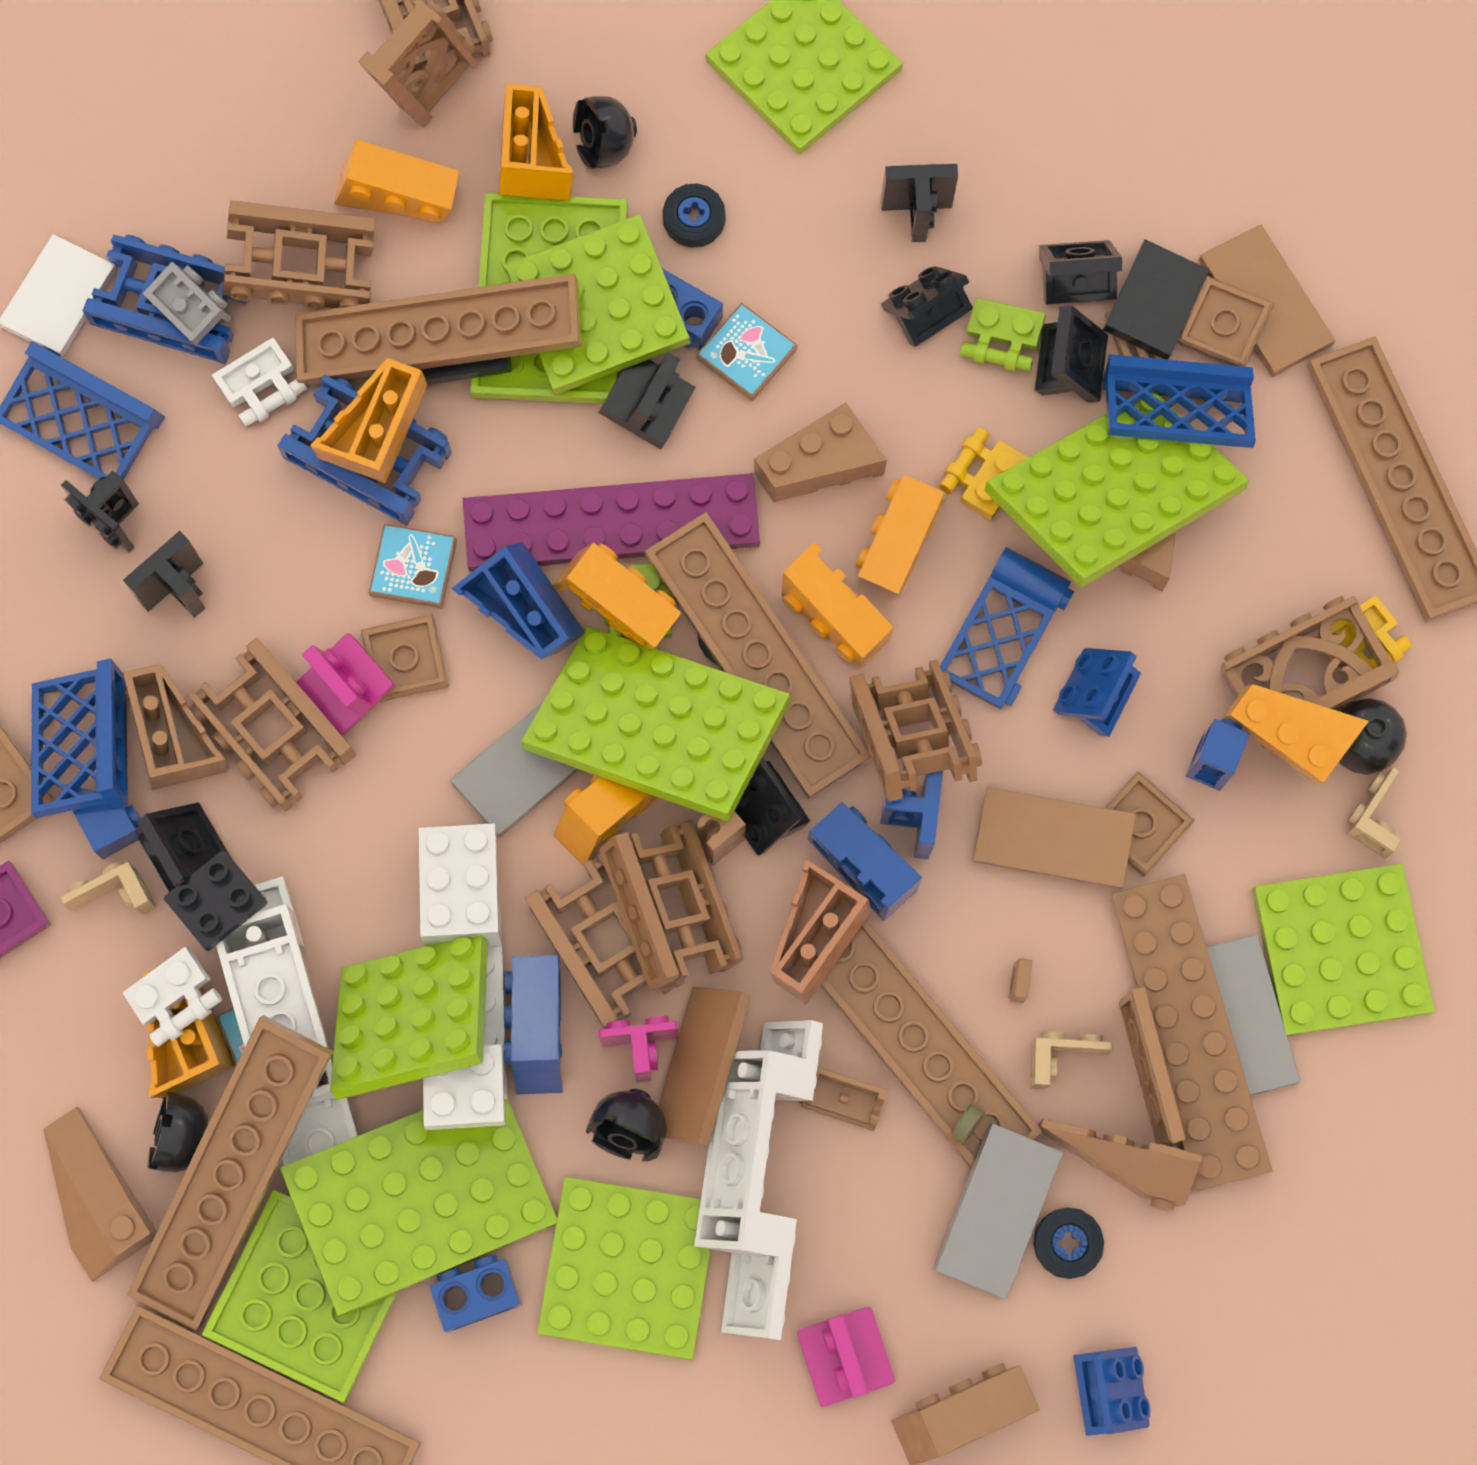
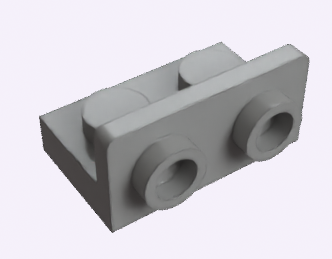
M171 262L142 294L192 343L197 345L220 319L228 323L233 317L225 310L228 303L212 289L208 293L200 286L204 279L188 265L182 269L174 262Z

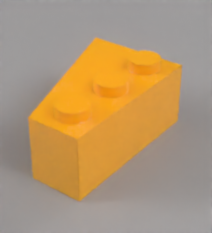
M355 139L342 167L334 204L420 218L428 222H444L452 208L459 170Z
M387 358L358 390L356 398L349 406L336 415L334 423L320 438L317 437L310 445L317 458L386 483L428 385L422 370Z
M905 474L901 481L895 479L886 497L887 500L892 501L886 515L879 513L872 527L871 533L876 535L871 548L864 546L857 560L856 567L861 569L858 576L896 594H901L920 555L925 539L934 526L933 522L941 505H944L948 495Z
M1254 684L1243 689L1224 715L1225 719L1240 724L1243 731L1250 733L1251 738L1315 784L1325 782L1368 723L1367 720Z
M152 969V970H150V971H148V972L142 974V978H143L144 976H146L148 973H150L151 971H153L154 969ZM200 987L199 991L202 995H204V989L203 987ZM185 998L170 1009L174 1016L189 1006L187 999ZM213 1012L203 1020L196 1019L183 1029L184 1034L174 1041L169 1039L159 1047L152 1042L149 1036L147 1060L150 1061L152 1085H149V1095L151 1098L163 1099L164 1096L166 1097L167 1092L178 1094L235 1067ZM158 1019L148 1025V1034H151L160 1027Z

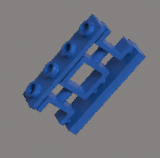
M113 235L111 239L113 248L108 251L107 258L115 266L120 267V271L111 293L94 288L92 292L93 299L87 298L82 311L90 325L226 364L230 354L228 344L232 342L234 335L230 327L220 325L221 319L196 345L142 294L171 262H174L182 269L188 265L205 281L219 284L217 293L228 303L229 299H234L222 294L225 266L215 264L209 258L199 254H194L192 257L180 254L178 250L168 245L161 244L159 247L146 244L144 240L134 235H126L125 237ZM135 260L152 265L146 281L133 278L137 267ZM203 282L200 284L202 288H204ZM127 291L140 294L136 305L138 312L121 308ZM237 301L244 304L247 303V301Z
M324 375L320 380L322 384L320 389H316L313 394L316 402L325 407L324 411L310 432L294 424L290 429L291 434H284L277 445L282 457L407 526L415 514L413 510L415 505H418L421 501L419 492L410 488L409 485L424 461L441 469L444 459H448L452 454L449 442L447 441L448 438L435 428L429 427L428 430L417 425V421L413 418L406 437L418 443L419 446L410 461L397 456L392 469L401 473L393 486L395 493L377 484L378 481L318 459L310 445L317 437L320 438L334 423V418L341 410L340 402L349 406L357 396L354 386L341 377L332 379Z

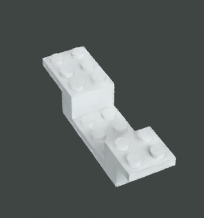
M493 823L419 828L420 937L423 945L427 946L453 941L459 937L470 938L481 935L488 940L483 1064L423 1078L425 1130L505 1125L504 1099H508L507 1064L504 1061L506 1029L504 1019L502 913L498 901L496 826Z
M282 876L256 884V888L268 901L267 905L216 945L244 1047L258 1019L265 1015L329 1049L302 956L305 946L286 880ZM333 1055L282 1158L284 1166L359 1136L348 1097L337 1100L330 1092Z
M812 1020L764 1022L760 1050L735 1052L708 1146L694 1247L732 1253L721 1333L781 1340L782 1328L785 1322L787 1290L790 1283L792 1253L796 1241L797 1219L760 1212V1205L764 1194L765 1168L769 1156L771 1125L775 1114L774 1103L775 1101H813L814 1089L817 1083L816 1073L819 1051L822 1046L823 1023Z

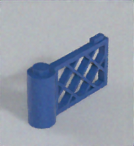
M1006 547L940 665L941 671L948 672L952 684L999 709H1002L1004 703L1012 706L1022 688L1016 682L1057 608L1064 611L1075 592L1069 589L1071 581ZM991 590L1006 597L1009 610L989 615L985 601ZM1012 601L1020 604L1021 607L1014 608ZM982 608L984 617L976 619ZM1031 610L1043 617L1037 629L1022 633L1016 614ZM1011 615L1017 634L997 640L991 621ZM986 623L992 641L971 647L968 637L969 629L971 626ZM1033 636L1026 647L1024 638ZM964 640L967 649L958 651ZM1019 640L1023 653L1019 661L1004 665L998 645ZM994 647L999 666L979 672L974 652ZM969 654L974 671L973 674L959 677L947 670L953 658ZM1015 668L1012 675L1008 679L1006 670ZM997 672L1002 673L1005 687L999 698L984 690L981 677ZM976 679L978 687L968 681Z

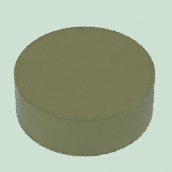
M974 1104L969 1105L955 1125L952 1137L964 1145L978 1127L985 1111Z

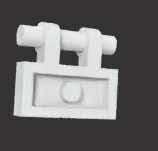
M273 337L212 374L215 383L232 408L244 401L250 407L238 415L245 427L257 420L261 423L269 418L268 413L285 403L287 405L292 404L297 400V395L307 390L306 385L298 383L297 379L287 384L283 378L293 372L294 368ZM273 384L277 391L259 401L256 394Z
M188 947L181 949L123 992V995L143 1025H150L156 1019L159 1020L160 1027L149 1034L150 1039L157 1047L169 1039L174 1041L184 1034L183 1029L198 1018L200 1020L206 1018L212 1013L211 1008L222 1001L221 996L214 988L204 995L199 991V988L211 979L191 948ZM186 998L189 1006L174 1016L170 1009Z

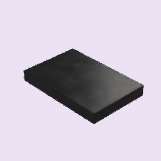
M1144 239L1103 331L1168 360L1209 269Z

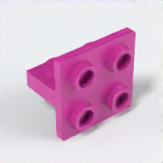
M349 633L345 634L331 649L328 648L326 651L311 645L302 654L311 668L296 682L341 735H345L395 686L388 675L354 636Z
M668 1016L646 1018L645 1025L630 1026V1021L628 1020L612 1021L606 1023L607 1029L599 1030L602 1047L632 1044L634 1073L637 1082L651 1081V1070H658L655 1042L678 1039L677 1021L669 1022Z
M866 1307L797 1331L820 1406L825 1407L849 1398H855L895 1382L872 1308Z

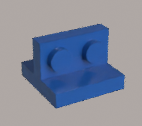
M943 771L925 775L921 797H916V792L902 789L903 799L888 802L885 796L880 824L917 828L914 858L929 860L934 848Z

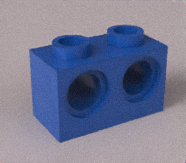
M662 268L691 343L683 347L690 348L692 346L700 351L723 318V303ZM691 317H698L703 322L700 325L692 326L687 324L686 320Z
M1214 719L1202 735L1185 777L1220 791L1234 775L1250 733L1243 731L1242 726L1235 721Z
M496 1255L488 1256L475 1261V1269L460 1274L459 1268L436 1276L438 1283L429 1287L444 1332L449 1333L522 1306L508 1261L505 1258L498 1261ZM491 1274H499L504 1280V1288L499 1295L488 1296L483 1289L484 1280ZM460 1287L466 1293V1303L459 1310H451L447 1306L446 1296L451 1289Z

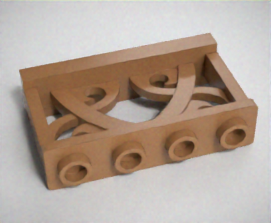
M413 0L412 2L415 7L373 55L367 51L358 63L404 112L421 127L425 128L433 118L429 114L431 109L469 66L475 69L478 63L471 55L475 51L474 48L465 41L466 38L456 29V25L446 17L447 14L432 0H429L427 4L422 0ZM431 50L425 69L411 74L415 64V57Z
M1343 596L1329 601L1323 606L1325 611L1313 617L1310 613L1298 617L1290 623L1292 628L1281 634H1278L1277 630L1265 634L1257 640L1259 645L1248 651H1245L1244 647L1232 651L1224 657L1226 662L1222 664L1220 669L1222 676L1227 681L1236 699L1246 687L1242 680V672L1246 667L1256 664L1260 665L1263 669L1261 676H1252L1256 682H1269L1268 689L1279 693L1298 692L1302 695L1304 701L1333 710H1338L1394 681L1400 672L1394 661L1390 660L1355 596L1346 600ZM1337 620L1349 621L1355 627V639L1347 648L1340 646L1345 638V629L1340 635H1333L1330 632V625ZM1319 629V638L1305 636ZM1362 641H1364L1378 665L1377 668L1372 669L1365 661L1353 653ZM1280 649L1274 663L1266 657L1268 654ZM1295 650L1316 652L1333 658L1326 668L1323 677V687L1326 694L1318 697L1313 690L1302 684L1289 683L1283 685L1287 664ZM1341 663L1345 667L1339 672H1344L1348 677L1345 683H1337L1332 677L1333 671Z

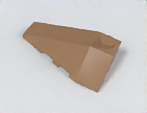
M76 1107L43 1130L71 1249L91 1281H95L152 1242L157 1230L79 1108Z

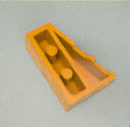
M506 83L499 195L570 201L573 171L571 165L567 164L563 153L564 146L561 138L558 139L554 119L542 87Z
M813 542L783 572L782 601L793 613L798 614L801 612L810 621L809 627L817 636L822 639L828 637L837 646L835 650L844 661L849 664L855 662L862 668L891 638L894 627L862 593L858 596L842 581L846 575L839 568L832 572L817 556L822 549Z
M592 543L578 551L555 581L553 587L560 592L567 587L582 599L580 606L589 612L592 608L610 621L608 624L628 639L647 650L654 649L681 614L674 607L676 604L674 599L661 590L655 592L645 584L647 581L645 576L632 567L626 569L616 561L618 558L616 553L606 545L599 544L597 546L595 543Z
M594 775L590 780L592 783L585 790L577 788L565 799L563 804L566 808L554 833V837L584 866L585 862L593 860L592 855L596 847L606 839L610 840L614 835H618L617 830L633 816L637 818L658 797Z

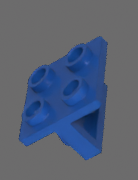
M1083 649L1075 661V667L1069 679L1059 693V698L1053 711L1058 715L1077 717L1098 735L1110 737L1141 675V672L1133 667L1136 655L1131 651Z
M1137 1347L1073 1355L1086 1436L1115 1434L1149 1427L1151 1409L1144 1392L1142 1380L1144 1365L1138 1355Z

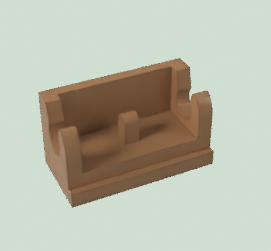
M735 811L729 822L707 814L702 815L698 821L697 828H704L699 833L702 842L708 836L710 838L706 843L710 848L707 859L713 866L745 840L746 824Z
M817 1067V1083L814 1089L813 1101H802L801 1107L874 1131L888 1090Z

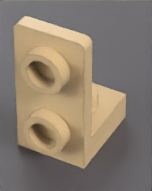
M1392 767L1385 775L1381 772L1376 775L1367 789L1372 795L1366 805L1359 802L1348 818V821L1353 823L1347 835L1384 859L1396 850L1402 839L1394 835L1395 830L1391 826L1380 820H1375L1374 822L1370 817L1400 772L1395 767Z
M129 861L124 864L116 862L102 870V875L90 882L88 880L79 881L67 889V894L60 897L63 905L72 911L123 884L122 887L118 888V891L128 909L134 906L143 915L156 908L137 869Z
M1042 1032L1041 1038H1035L1031 1042L1030 1088L1046 1089L1050 1085V1080H1056L1057 1057L1051 1056V1051L1109 1054L1113 1050V1042L1103 1041V1036L1097 1034H1081L1080 1040L1065 1039L1064 1033Z

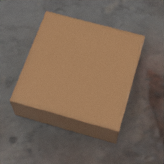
M1019 958L1014 963L1009 992L1010 1001L1024 1003L1028 998L1033 960Z

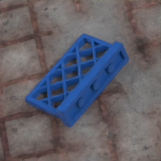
M31 341L25 352L29 357L0 405V424L99 479L108 476L102 472L99 458L117 453L120 465L115 473L124 479L154 427L157 429L160 427L165 416L147 404ZM34 369H37L45 374L48 388L30 393L27 381ZM53 379L57 380L62 384L54 386ZM70 388L75 390L78 405L60 410L56 393ZM50 395L54 412L36 417L32 400ZM83 395L92 401L85 403ZM26 403L30 419L18 423L6 419L14 405ZM102 405L106 408L109 422L91 427L87 409ZM80 412L84 429L67 434L62 417ZM114 413L120 415L123 418L115 420ZM56 419L60 436L49 440L42 439L38 424ZM132 422L141 427L134 441L121 444L117 426ZM32 426L33 433L24 428ZM111 428L115 446L97 451L93 433ZM87 436L91 453L74 457L71 453L69 441ZM62 443L64 450L56 447L55 445ZM128 449L126 455L124 456L123 451ZM93 460L94 467L85 462Z
M1109 354L1103 376V390H1106L1108 435L1253 448L1256 442L1251 385L1254 379L1253 367ZM1116 391L1133 392L1135 395L1126 400ZM1155 391L1159 395H1166L1171 398L1162 403L1151 393ZM1189 398H1200L1207 401L1198 406ZM1143 400L1154 410L1145 415L1134 405ZM1224 401L1242 402V405L1235 410ZM1179 403L1190 413L1181 418L1170 408ZM1213 406L1226 415L1219 422L1206 413ZM1126 412L1137 422L1134 424L1117 423V417ZM1162 415L1173 425L1169 428L1160 427L1153 420ZM1197 418L1209 429L1206 431L1196 430L1189 423ZM1234 422L1244 430L1245 434L1232 433L1225 427Z
M111 658L97 661V669L32 684L31 814L35 818L109 803L113 808L128 805L126 686L123 672ZM95 682V690L85 701L76 696L85 684ZM54 691L63 693L50 709L44 706L45 693ZM73 700L81 706L66 721L58 714ZM90 711L95 715L96 721L84 733L76 726ZM53 720H56L63 726L48 741L43 737V731ZM71 732H74L81 738L66 753L58 746ZM91 744L96 747V754L86 765H83L76 758ZM53 752H56L63 759L48 773L43 770V763ZM73 764L81 771L66 786L58 779ZM91 776L96 780V792L82 796L76 793ZM54 784L64 790L54 802L43 804V796Z

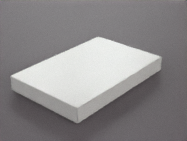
M53 234L0 317V327L29 342L33 341L63 358L87 319L82 311L87 298L93 299L92 292L94 288L103 291L106 289L117 271L115 264Z

